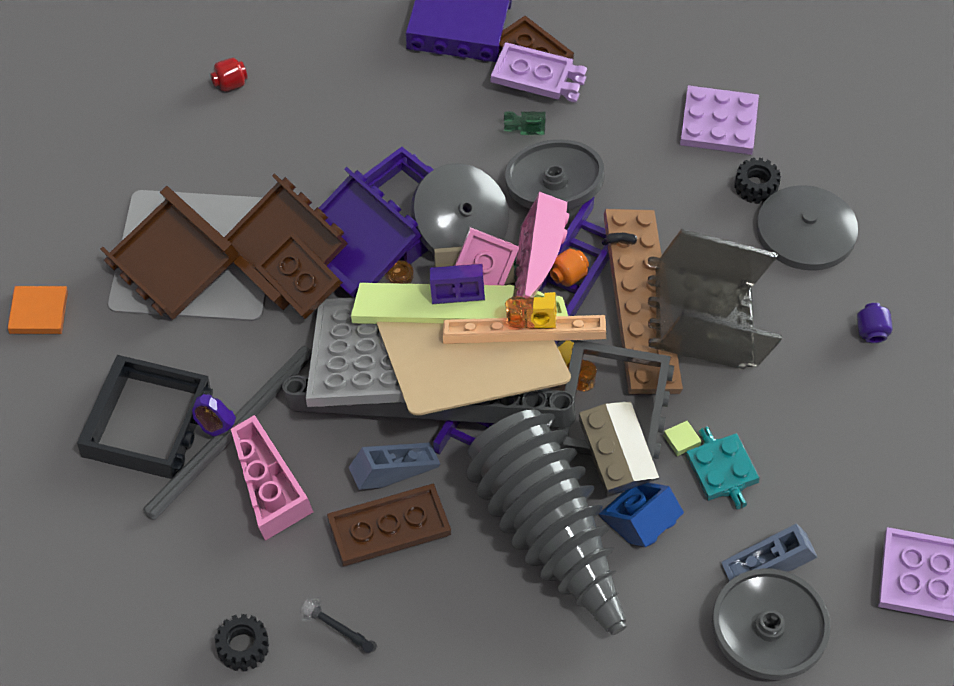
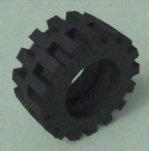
M754 157L750 161L746 159L737 169L734 184L736 193L741 194L743 200L747 198L750 203L752 201H756V204H760L761 201L765 202L769 196L778 191L781 179L780 170H777L775 164L771 165V161L768 159L766 162L763 161V158L756 160ZM758 177L766 181V183L757 184L749 180V178Z
M241 614V618L233 615L231 621L228 619L223 621V627L219 625L217 629L218 634H215V646L221 662H224L227 668L232 666L234 671H238L239 668H242V671H248L249 666L254 669L257 667V662L262 663L265 660L264 655H267L269 651V640L266 628H264L260 620L257 622L256 617L251 615L250 618H247V614ZM246 634L254 638V644L247 650L237 651L230 647V642L238 635Z

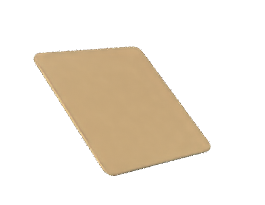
M514 297L511 318L531 317L534 299L519 314L515 312ZM377 322L406 406L413 415H424L568 383L571 379V374L554 340L443 344L444 323Z

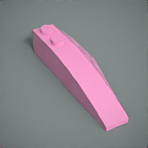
M541 192L537 195L520 228L519 250L516 255V264L519 265L516 269L518 279L515 283V288L518 289L515 295V312L519 314L532 301L543 284L567 235V230L564 229L569 219V214L566 213L567 202Z

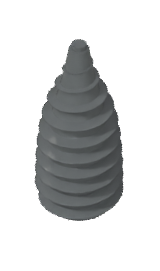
M538 410L521 411L498 421L482 432L471 443L468 455L472 462L467 470L468 480L479 484L477 494L480 498L490 500L488 512L492 516L502 517L499 525L500 530L504 533L514 534L512 546L517 550H529L525 557L526 563L531 566L544 565L540 575L541 579L545 581L559 580L561 583L558 591L561 594H572L577 599V605L585 607L606 632H610L611 635L620 633L627 627L625 624L626 617L618 598L619 593L616 592L612 578L616 571L609 569L607 557L613 552L614 548H603L601 537L609 530V526H596L594 518L602 511V505L588 506L587 499L594 492V486H580L578 483L584 476L586 468L582 466L571 468L569 465L576 456V449L560 448L567 437V433L563 430L551 431L550 427L555 421L554 414H541Z

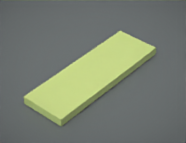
M360 283L351 320L352 323L377 324V322L444 323V320L511 318L515 286L484 285L485 300L432 304L430 284Z

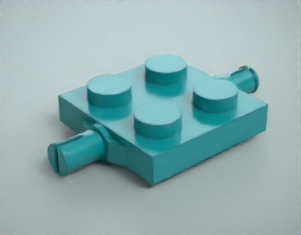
M705 427V430L701 428L699 434L704 444L688 450L686 456L707 500L710 501L721 496H731L736 509L744 508L747 502L741 491L746 487L759 483V476L738 434L735 433L721 439H714L709 427Z

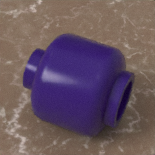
M869 303L857 313L858 333L863 339H866L869 343H880L887 340V337L893 330L889 309L880 306L879 303Z

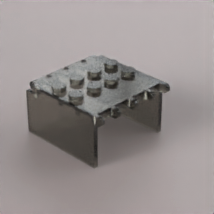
M681 229L660 258H648V266L656 268V276L651 275L648 277V284L656 287V297L648 298V305L656 308V318L648 320V326L656 329V338H650L648 346L744 370L746 367H758L782 340V335L755 329L753 326L752 286L756 284L776 260L777 253Z

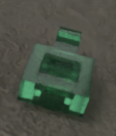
M511 111L504 112V121H511L504 122V131L520 130L521 135H545V112H521V116Z

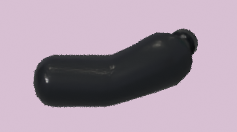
M625 232L610 233L606 236V239L602 240V244L606 246L609 243L623 242L634 245L637 242V236Z

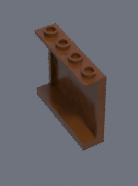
M274 173L272 177L277 183L224 238L233 245L240 255L234 263L275 304L284 310L290 303L260 273L255 265L291 230L326 266L348 243L342 238L344 232L334 222L330 226L326 222L328 217L318 207L313 210L309 206L312 202L302 192L297 195L293 191L296 187L286 177L281 180Z
M166 186L160 191L165 200L110 253L103 246L100 250L107 256L104 261L111 269L115 271L119 268L122 271L119 276L129 286L134 283L137 286L135 291L145 301L150 298L154 302L151 306L158 314L163 316L166 313L174 320L240 255L226 238L172 189Z

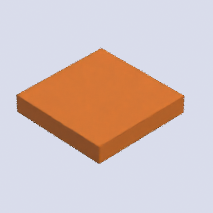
M15 286L8 323L9 334H62L68 296L67 286Z

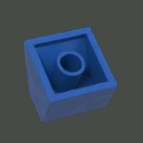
M646 483L624 491L599 513L600 517L629 544L643 547L655 543L657 537L666 529L674 526L676 520L684 514L670 486Z

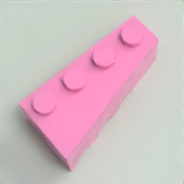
M254 415L231 428L257 524L266 541L313 513L306 494L256 416Z

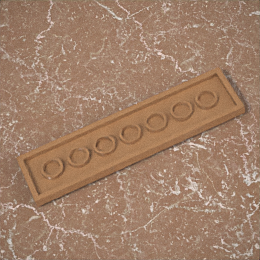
M605 209L603 216L606 236L610 233L620 232L637 236V242L634 245L623 242L608 244L622 348L671 356L669 365L674 366L672 382L666 381L665 390L670 391V394H680L683 387L655 211ZM624 361L629 394H656L660 367Z

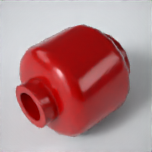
M229 58L215 63L214 72L210 73L214 86H219L223 92L243 87L245 80L248 79L243 62H238L236 58Z

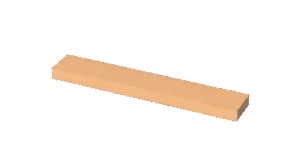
M605 315L557 316L556 328H535L531 322V317L444 320L443 344L606 339Z

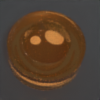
M397 261L388 271L390 283L410 284L414 277L413 267L405 261Z

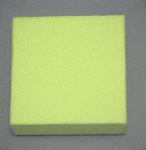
M688 421L664 431V438L677 456L701 445L700 438Z

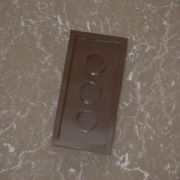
M434 483L327 514L343 567L451 535V528Z

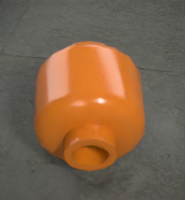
M567 249L557 255L550 270V275L556 283H561L567 287L572 286L586 277L589 267L588 259L580 250Z

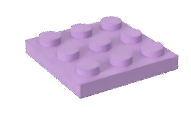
M688 85L680 145L752 155L759 95Z
M887 527L884 535L878 607L954 621V539Z

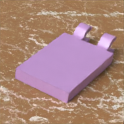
M505 43L491 74V82L558 100L560 95H563L567 100L577 102L580 94L578 93L580 85H584L586 80L585 73L587 68L573 65V59ZM567 78H570L574 83L566 82Z

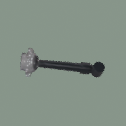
M308 598L304 602L300 613L303 614L302 621L319 618L352 640V643L358 647L361 646L364 652L370 653L376 650L377 645L374 641H368L362 634L354 632L321 612L320 598H313V600Z

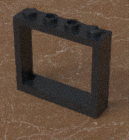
M117 355L78 439L77 445L81 457L172 479L178 470L184 467L185 452L187 448L192 447L194 442V431L198 425L192 413L195 400L203 394L213 395L209 377ZM128 378L195 394L168 460L99 444Z

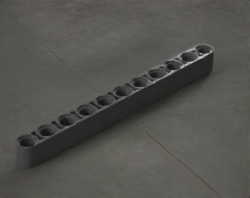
M291 376L284 381L282 386L287 404L294 411L497 423L521 411L538 410L541 414H554L555 421L551 427H568L576 420L574 397L567 391L540 389L429 414L413 415L408 411L406 403L402 402L307 407L306 393L309 376Z

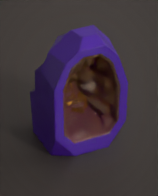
M203 394L196 398L192 409L193 418L206 434L218 436L233 427L236 417L233 411L229 410L221 400L209 394Z

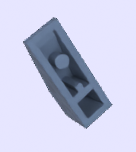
M430 443L371 446L361 448L349 469L360 490L382 488L438 468L440 462Z
M794 524L721 563L729 581H731L736 576L754 569L771 568L788 572L818 557L806 532L797 524Z

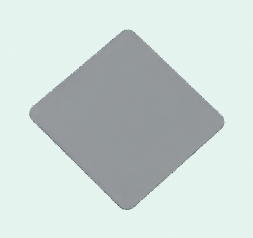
M139 190L133 193L122 240L165 200L160 191ZM175 192L223 237L263 198ZM233 262L178 316L255 321L262 316L265 293ZM117 268L114 273L108 300L110 310L119 313L160 315L151 306L154 302L150 298L145 301L135 291L137 286L134 283L129 286L119 276L122 271Z

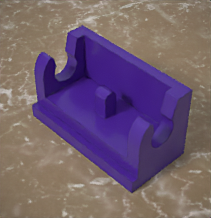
M483 264L430 268L432 304L485 300Z

